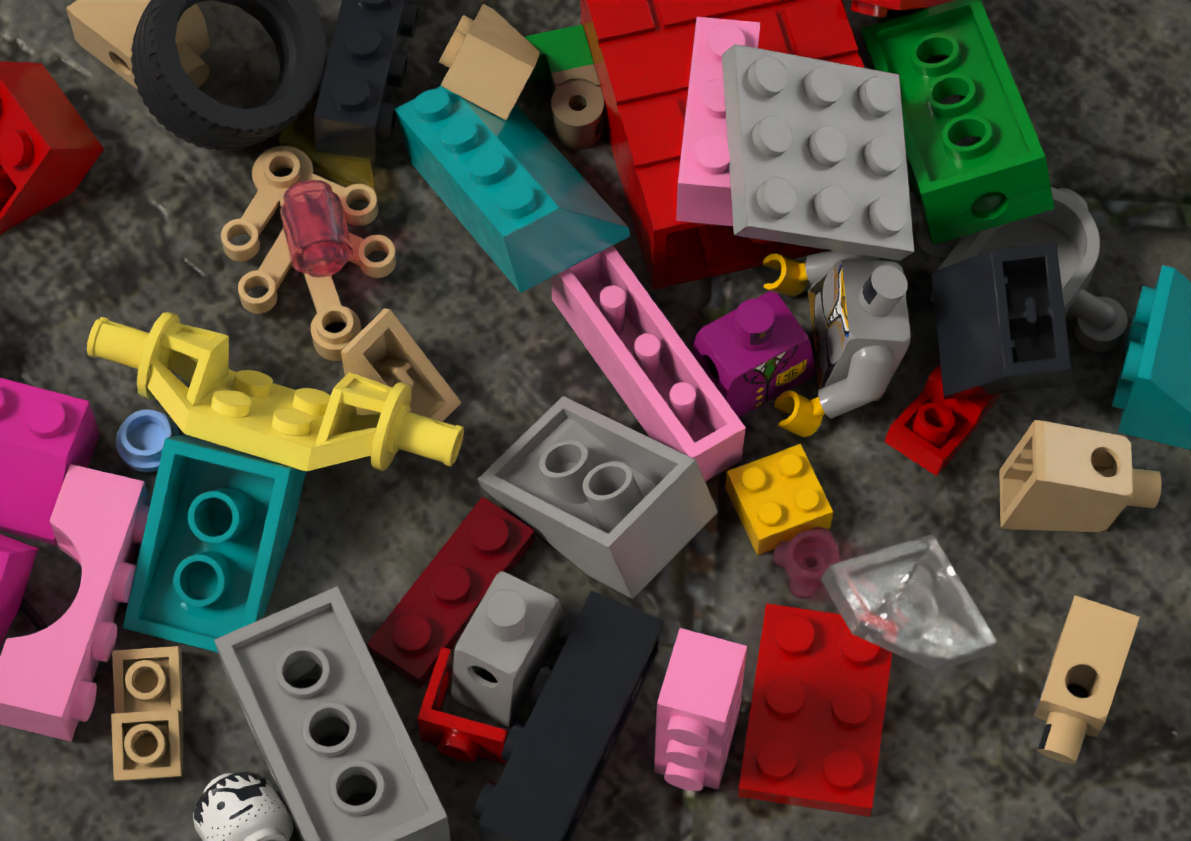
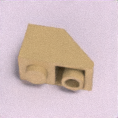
M482 4L475 20L465 15L462 16L442 54L439 63L447 66L449 70L440 86L507 120L535 67L540 51L494 9Z

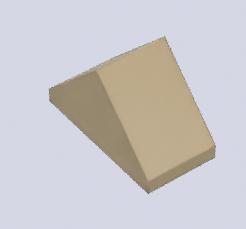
M384 308L341 351L345 376L350 372L390 387H394L398 382L409 384L411 387L410 407L412 413L443 422L462 403L390 309Z

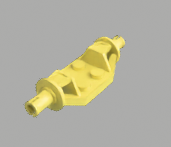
M171 312L162 313L154 323L150 333L109 321L105 317H100V319L95 321L89 334L87 354L93 358L99 357L138 369V394L148 400L156 398L184 434L307 472L371 456L373 469L384 471L389 467L399 449L442 462L444 465L451 467L455 463L461 448L464 427L412 413L410 407L411 387L406 383L398 382L394 387H390L349 372L333 388L331 396L326 392L312 388H301L298 390L274 384L270 376L258 371L241 370L235 372L230 370L228 335L181 324L179 316ZM171 371H173L181 378H183L185 381H187L190 384V387L188 388Z

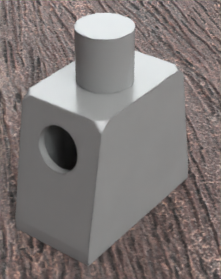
M500 571L491 583L454 650L451 699L510 727L534 685L539 671L547 662L557 644L559 632L566 618L560 600L535 586ZM482 670L489 671L496 678L497 683L481 678Z

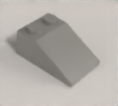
M564 396L477 479L481 488L527 526L534 529L538 535L588 576L632 599L718 513L695 459Z

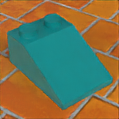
M186 434L165 438L123 628L218 653L215 639L263 619L294 527L306 471Z

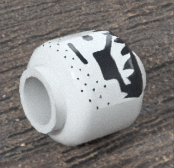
M249 771L226 773L213 779L205 788L204 794L199 798L193 813L194 826L202 841H289L294 829L292 814L273 785L262 774Z

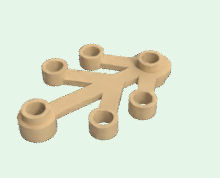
M291 146L273 147L263 152L254 163L252 178L257 193L241 219L231 220L223 227L221 231L223 249L225 254L234 261L242 262L252 259L260 249V233L278 207L281 206L286 225L260 268L246 273L240 279L238 292L241 304L247 311L255 314L271 310L277 302V289L298 256L317 312L311 322L314 348L325 359L342 361L341 351L362 331L361 323L353 310L341 306L323 250L359 265L361 270L370 277L382 278L389 275L396 266L395 247L393 242L385 236L372 235L363 239L311 216L305 201L306 198L342 212L344 220L353 226H365L373 222L378 214L377 196L370 186L353 184L345 188L313 174L312 162L303 151ZM280 169L293 170L289 175L284 177H278L272 174ZM355 200H365L370 203L363 210L349 208V205ZM244 234L251 237L250 241L242 246L230 243L237 235ZM374 251H383L388 254L386 259L381 262H372L367 259V256ZM256 286H263L268 289V292L260 298H252L247 295L250 289ZM334 322L346 324V327L338 333H331L325 330L327 325Z

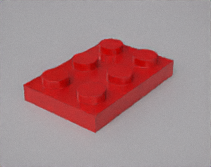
M766 603L738 797L860 816H871L896 622Z

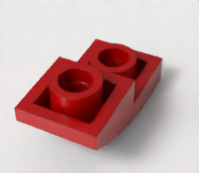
M939 364L929 375L924 389L919 396L890 425L884 442L937 476L972 435L1002 393L944 399L941 366Z

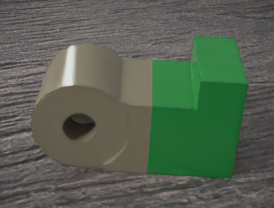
M583 24L525 36L524 38L540 51L535 67L529 76L530 84L547 81L552 98V133L556 141L564 147L573 150L586 149L593 146L601 138L604 131V97Z

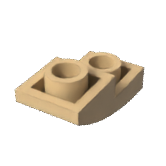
M180 647L112 651L115 714H111L114 781L183 777V682Z

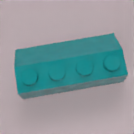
M440 86L436 89L425 91L417 96V98L394 109L413 167L520 293L630 237L628 226L516 103L507 120H504Z

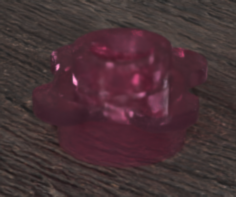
M816 527L801 532L791 541L780 542L774 551V561L777 565L785 568L791 580L789 590L797 598H811L816 589L830 583L841 585L849 576V565L845 560L839 559V550L834 541V536L825 528ZM813 558L818 562V565L810 568L805 562L807 559Z

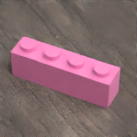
M614 246L552 277V301L650 438L695 459L705 482L742 461L746 427Z

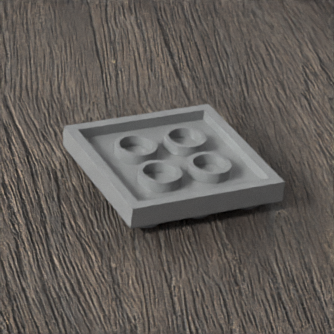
M734 44L722 54L727 140L730 155L729 170L734 235L899 261L914 252L899 74Z

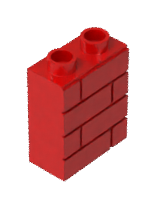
M580 0L581 24H583L604 97L603 121L652 290L762 266L763 260L770 254L777 253L794 259L829 251L827 249L735 236L733 226L676 221L677 190L696 18L706 17L760 22L759 49L864 68L862 59L858 55V47L842 0Z

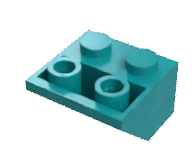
M1162 265L1155 288L1142 287L1136 312L1132 316L1124 347V352L1127 353L1123 370H1120L1111 407L1123 409L1118 433L1191 450V281L1176 268Z

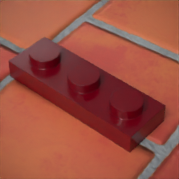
M482 496L366 645L370 655L421 689L433 673L441 647L453 648L463 634L496 575L500 571L510 574L534 543L535 530Z

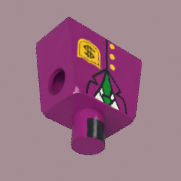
M768 291L756 299H748L742 302L734 311L704 326L697 333L691 350L692 355L738 418L780 396L783 392L791 390L816 376V365L810 340L776 291Z

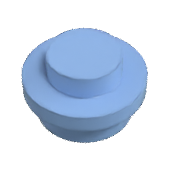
M140 410L128 416L120 426L116 436V447L121 460L131 469L139 472H155L159 468L165 438L179 436L180 434L175 422L167 415L154 410Z

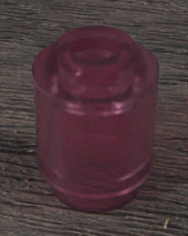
M309 180L293 185L284 193V204L280 209L291 264L297 271L307 273L312 277L331 276L339 272L353 255L341 199L332 191V187L324 181Z

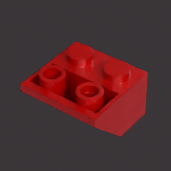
M0 61V234L73 193L104 150L42 63Z

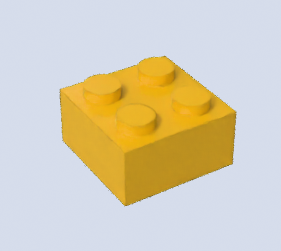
M801 444L727 471L725 488L757 556L831 528L833 510Z

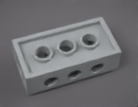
M338 586L214 640L225 674L283 802L292 814L293 824L301 841H451L448 817ZM305 679L318 680L316 684L308 688L300 689L294 687ZM339 735L346 737L343 742L335 746L326 747L319 745L321 741L329 736ZM357 793L374 795L369 802L363 805L353 806L345 803L349 797Z

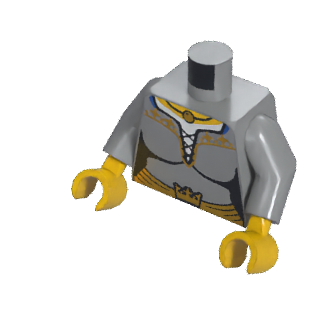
M831 250L808 255L806 262L802 263L777 253L767 256L763 260V266L781 270V275L776 282L764 284L763 287L765 289L776 291L789 297H795L802 293L808 281L812 284L808 295L818 397L810 400L794 391L788 390L778 396L775 401L777 409L790 414L787 419L780 421L778 426L795 435L808 437L817 431L821 425L823 415L826 414L829 418H834L867 403L881 399L910 344L911 335L906 300L908 282L899 263L881 261L879 257Z

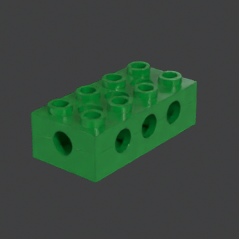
M953 0L861 28L869 68L899 74L908 179L933 246L1055 209L1046 156L981 0ZM961 95L954 104L939 103L948 96ZM976 137L971 144L965 147L955 145L956 142L963 138Z

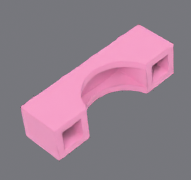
M70 464L49 522L59 549L73 558L82 568L80 588L71 607L55 623L31 635L6 639L0 655V725L72 742L78 722H86L89 719L97 693L96 683L92 682L99 661L107 662L114 650L117 638V625L113 621L120 602H129L136 571V565L133 563L139 546L142 544L151 504L144 481Z

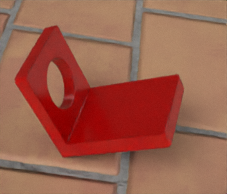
M441 647L417 718L421 741L437 745V749L442 754L455 760L473 762L476 760V757L506 764L507 761L502 759L501 755L509 735L507 730L441 712L453 675L451 649Z

